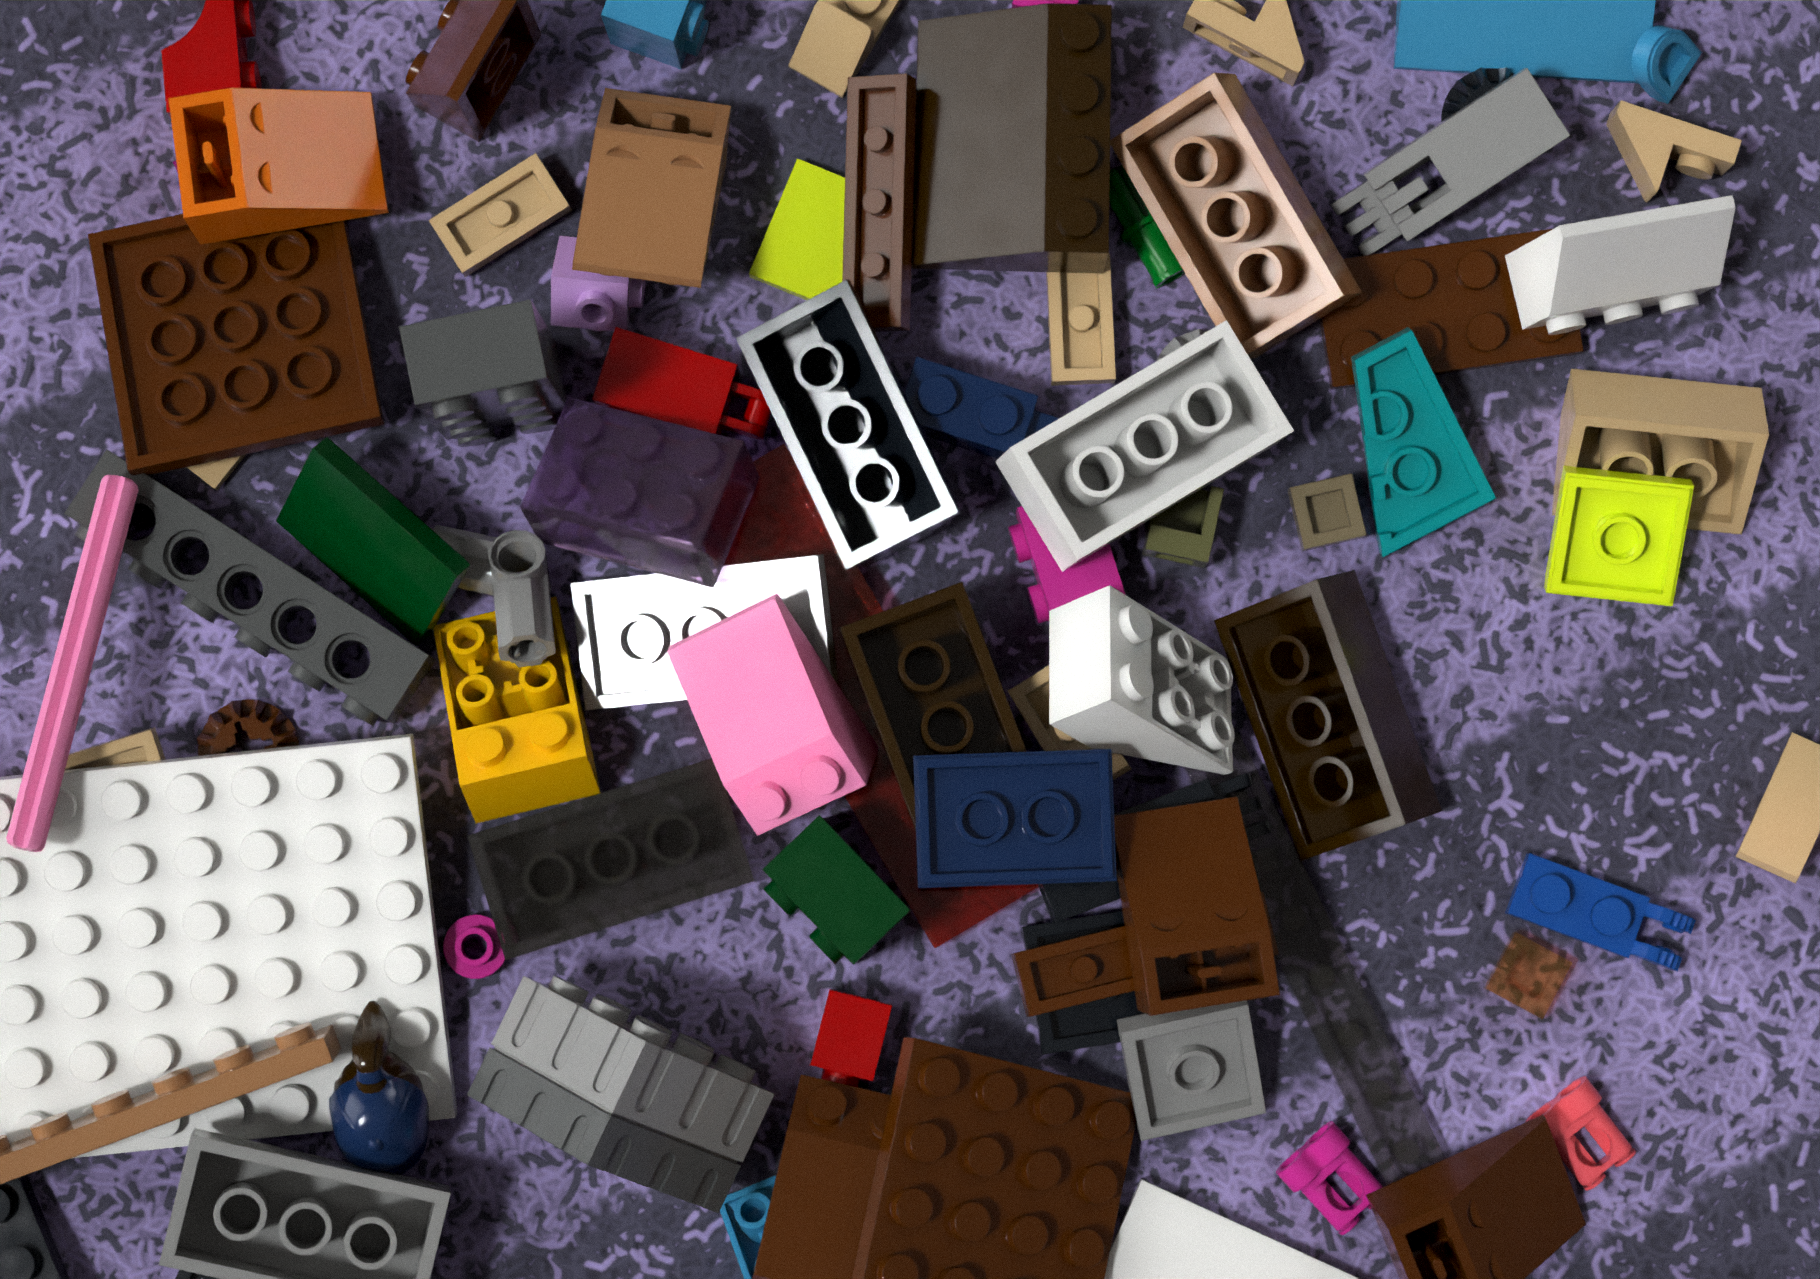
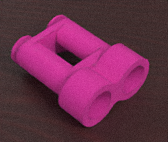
M1333 1121L1324 1124L1301 1148L1288 1157L1278 1167L1276 1174L1292 1192L1295 1193L1300 1190L1336 1231L1339 1230L1338 1233L1344 1235L1359 1222L1358 1214L1366 1207L1371 1209L1366 1195L1383 1186L1348 1148L1350 1139ZM1334 1171L1359 1197L1350 1207L1325 1180Z

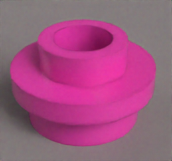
M468 915L457 920L447 931L443 945L444 955L449 966L457 974L470 979L485 978L497 972L507 958L509 947L507 935L502 926L494 919L484 915ZM473 934L482 936L487 944L485 954L476 960L468 957L464 951L465 940Z

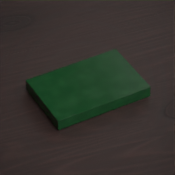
M328 437L312 448L276 519L278 524L415 646H418L431 634L471 565Z

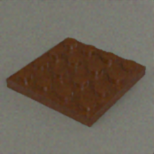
M183 214L88 234L127 470L131 476L142 473L146 475L161 473L384 425L346 220L201 245L184 220Z
M904 1037L852 1279H1104L1136 1125L1130 1092L917 1038Z

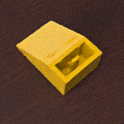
M557 597L551 598L556 654L548 656L541 665L518 667L510 661L500 660L495 611L438 624L433 629L459 784L475 823L601 794L591 742Z

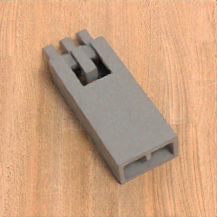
M1523 68L1364 172L1363 174L1367 179L1365 182L1330 205L1336 215L1352 209L1356 203H1360L1365 212L1345 224L1344 227L1349 235L1353 236L1373 223L1378 233L1366 238L1358 246L1363 256L1371 255L1400 235H1403L1406 241H1409L1571 135L1528 68ZM1431 160L1446 183L1409 207L1407 203L1429 190L1425 182L1419 175L1399 190L1394 183Z

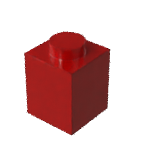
M834 989L829 990L810 1064L811 1066L823 1068L821 1079L854 1087L859 1086L860 1079L874 1080L892 1004Z

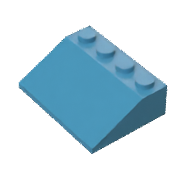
M1397 0L1393 69L1471 73L1480 67L1485 69L1508 68L1515 74L1523 68H1528L1531 75L1538 78L1638 83L1632 73V54L1641 35L1653 27L1656 0Z

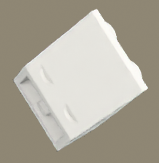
M1110 585L1049 611L1050 725L1092 749H1111L1112 753L1223 775L1233 772L1232 744L1235 738L1231 717L1233 674L1226 657Z

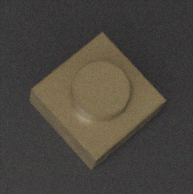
M1352 473L1290 487L1287 490L1302 552L1357 540L1366 536Z

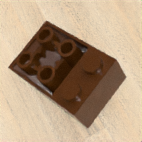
M1230 797L1114 815L1116 871L1137 1009L1152 1016L1280 995L1269 923L1238 798Z
M1543 1115L1366 1195L1400 1279H1525L1586 1225L1549 1125Z

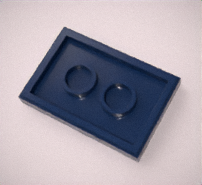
M1111 749L913 756L918 888L1117 881Z

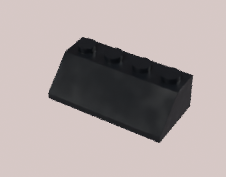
M846 279L736 338L846 569L868 567L923 539L961 513L850 280Z

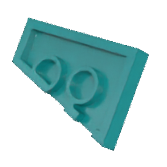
M1409 327L1351 357L1379 553L1382 557L1496 499L1413 331Z

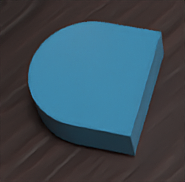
M1656 25L1646 30L1637 41L1632 54V73L1635 80L1650 97L1668 104L1702 52L1685 32L1663 25Z

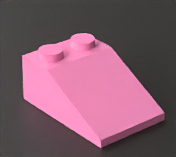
M778 593L669 646L667 653L722 784L757 836L867 785L879 747Z

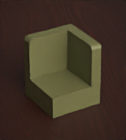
M1211 486L1208 491L1200 489L1150 519L1142 555L1204 568L1209 561L1224 488Z

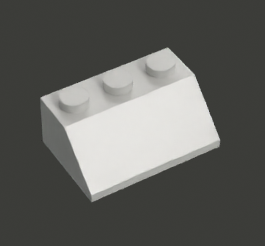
M1733 195L1559 225L1505 255L1522 330L1546 325L1548 335H1557L1585 327V318L1603 315L1605 325H1611L1643 316L1642 308L1659 305L1661 314H1671L1698 306L1697 296L1719 286L1721 283L1736 208Z

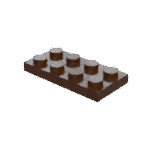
M1552 229L1343 259L1362 293L1320 318L1330 389L1355 387L1351 357L1407 327L1413 331L1434 375L1581 354L1583 352L1580 329L1557 335H1548L1546 325L1522 330L1505 255Z

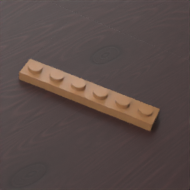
M311 1022L297 1025L277 1034L274 1037L277 1044L256 1053L252 1052L250 1045L232 1049L213 1059L216 1068L192 1076L189 1067L175 1070L155 1079L152 1082L153 1091L131 1098L128 1090L110 1094L91 1104L94 1113L70 1121L67 1112L53 1115L30 1127L31 1136L9 1143L7 1135H0V1184L331 1063L342 1049L333 1025L314 1031Z

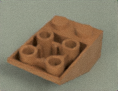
M605 88L595 127L572 270L701 288L726 167L731 106Z

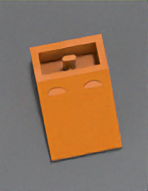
M227 88L168 98L183 218L200 245L389 213L371 92Z

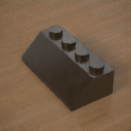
M1355 570L1313 580L1214 620L1300 861L1442 811Z

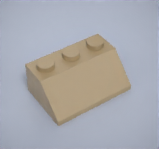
M1571 369L1560 417L1552 515L1556 513L1563 466L1691 479L1694 490L1687 529L1742 535L1769 437L1762 388Z

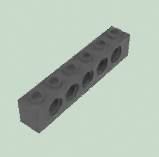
M106 449L64 513L81 524L75 532V536L85 542L101 479L105 475H118L133 480L138 486V494L132 515L141 509H152L156 518V525L150 536L139 541H133L129 532H127L123 552L134 558L127 568L128 570L158 589H161L166 580L187 592L181 604L211 623L215 622L219 614L240 626L234 638L267 658L273 648L294 661L288 672L320 692L326 682L347 695L341 706L368 724L374 726L379 717L395 724L436 659L145 473L131 476L127 470L126 461ZM193 543H205L209 550L207 566L198 574L186 575L181 567L183 551ZM257 576L263 586V594L260 601L250 609H239L234 601L236 585L246 577ZM310 610L316 618V631L307 642L293 644L287 635V623L296 612ZM355 644L365 645L370 653L369 668L360 677L346 678L340 669L342 653L349 646Z

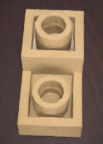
M1792 732L1736 857L1796 884L1820 833V744Z

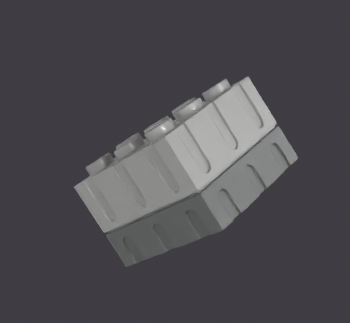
M553 975L547 986L523 976L491 1043L495 1048L489 1047L467 1095L588 1166L719 1213L741 1167L737 1162L743 1163L775 1095L751 1082L756 1070L722 1054L717 1063L711 1061L714 1055V1048L683 1033H679L675 1043L670 1042L669 1039L673 1032L670 1029L640 1015H637L633 1023H630L627 1019L632 1009L598 993L593 997L591 1003L585 1001L589 993L587 990Z

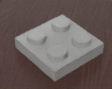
M1247 1000L1149 1016L1144 1013L1117 1019L1129 1091L1136 1118V1128L1141 1141L1266 1113Z

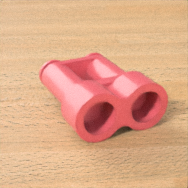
M1583 1076L1574 1080L1559 1092L1554 1099L1530 1115L1525 1122L1541 1115L1546 1118L1563 1163L1581 1186H1583L1584 1190L1588 1191L1605 1179L1606 1175L1604 1172L1613 1164L1615 1167L1625 1164L1635 1155L1636 1151L1599 1104L1602 1096L1589 1079ZM1583 1127L1587 1129L1606 1154L1597 1163L1574 1135Z

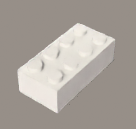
M1226 320L1013 445L995 462L1063 572L1271 448L1294 430Z

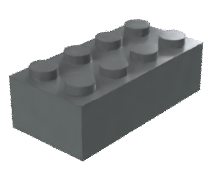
M531 299L399 327L414 404L447 440L457 439L459 447L476 446L496 440L495 430L516 425L520 426L522 434L551 430L558 427L557 417L571 414L556 340Z

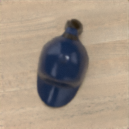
M369 1001L361 1013L352 1035L353 1059L344 1067L339 1078L335 1081L334 1093L329 1098L331 1122L339 1150L351 1163L367 1170L388 1171L402 1175L412 1168L424 1153L429 1130V1105L423 1092L421 1080L414 1069L395 1053L388 1050L391 1038V1028L388 1019L376 1001Z

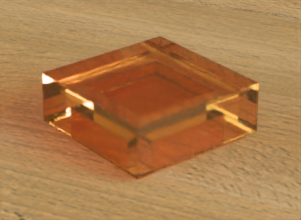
M1513 932L1483 989L1537 1018L1543 1019L1573 962L1517 932Z

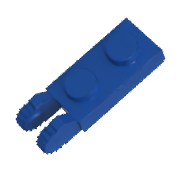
M1526 853L1505 914L1623 958H1629L1632 955L1677 972L1682 957L1676 955L1675 951L1636 940L1643 917L1660 923L1665 929L1680 934L1683 932L1691 934L1696 921L1671 909L1649 903L1650 898L1531 853Z

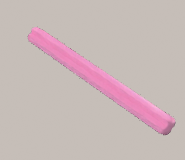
M105 475L101 479L6 837L8 844L20 850L41 852L46 844L138 494L137 484L123 476Z

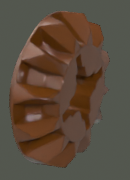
M260 700L231 701L226 706L209 715L207 723L197 737L198 756L230 753V749L239 746L238 735L241 734L239 724L242 725L243 731L247 732L251 740H262L264 742L273 740V744L265 746L264 749L299 746L298 735L290 719L277 707Z

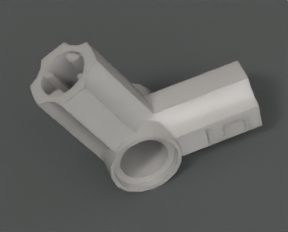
M436 525L432 530L471 564L457 588L494 596L500 660L510 661L518 667L541 665L548 656L556 654L550 597L551 581L543 541L535 534L525 530H513L503 533L499 537H493Z

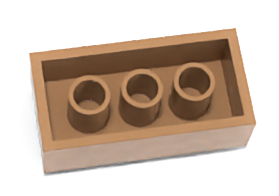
M1211 74L1110 140V145L1213 323L1217 326L1227 320L1250 359L1259 357L1362 293L1236 74Z

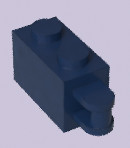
M917 356L904 392L925 436L995 459H999L1013 445L1059 419L1035 411L1038 395Z

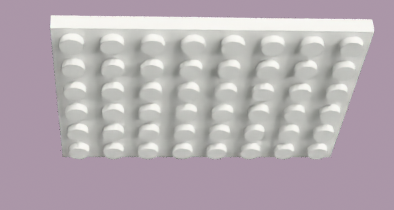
M413 734L65 770L46 844L41 852L20 850L7 843L6 837L23 774L0 777V1135H7L9 1143L31 1136L30 1127L53 1115L67 1112L70 1121L94 1113L91 1104L110 1094L128 1090L131 1098L153 1091L152 1082L155 1079L175 1070L189 1067L192 1076L216 1068L213 1059L232 1049L250 1045L252 1052L256 1053L277 1044L274 1037L277 1034L311 1022L314 1031L333 1025L342 1048L333 1062L73 1158L184 1147L189 1145L194 1128L246 1140L333 1131L329 1111V1098L334 1093L335 1081L339 1078L344 1067L353 1059L352 1035L358 1019L369 1001H376L388 1019L391 1028L388 1050L407 1062L420 1078L423 1092L429 1105V1121L456 1118L455 1083Z

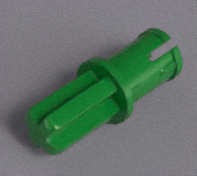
M1123 165L1111 169L1109 205L1124 229V232L1120 235L1122 241L1131 242L1150 274L1156 289L1182 277L1185 274Z

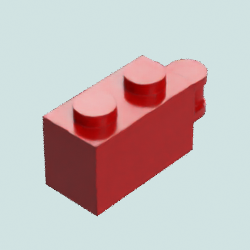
M615 327L592 398L597 408L606 410L603 418L604 421L632 431H640L642 422L666 429L665 440L683 447L700 450L703 440L718 444L722 429L750 438L764 440L771 417V411L761 390L737 383L740 375L738 364ZM733 396L749 401L743 421L727 416Z

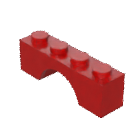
M205 0L202 13L193 28L179 41L161 50L166 112L170 117L168 98L227 88L262 89L257 61H248L246 38L256 36V19L252 0Z

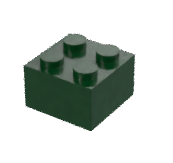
M820 815L762 869L772 879L763 888L765 892L789 917H793L801 910L817 926L809 935V938L834 964H837L845 956L855 965L910 912V909Z

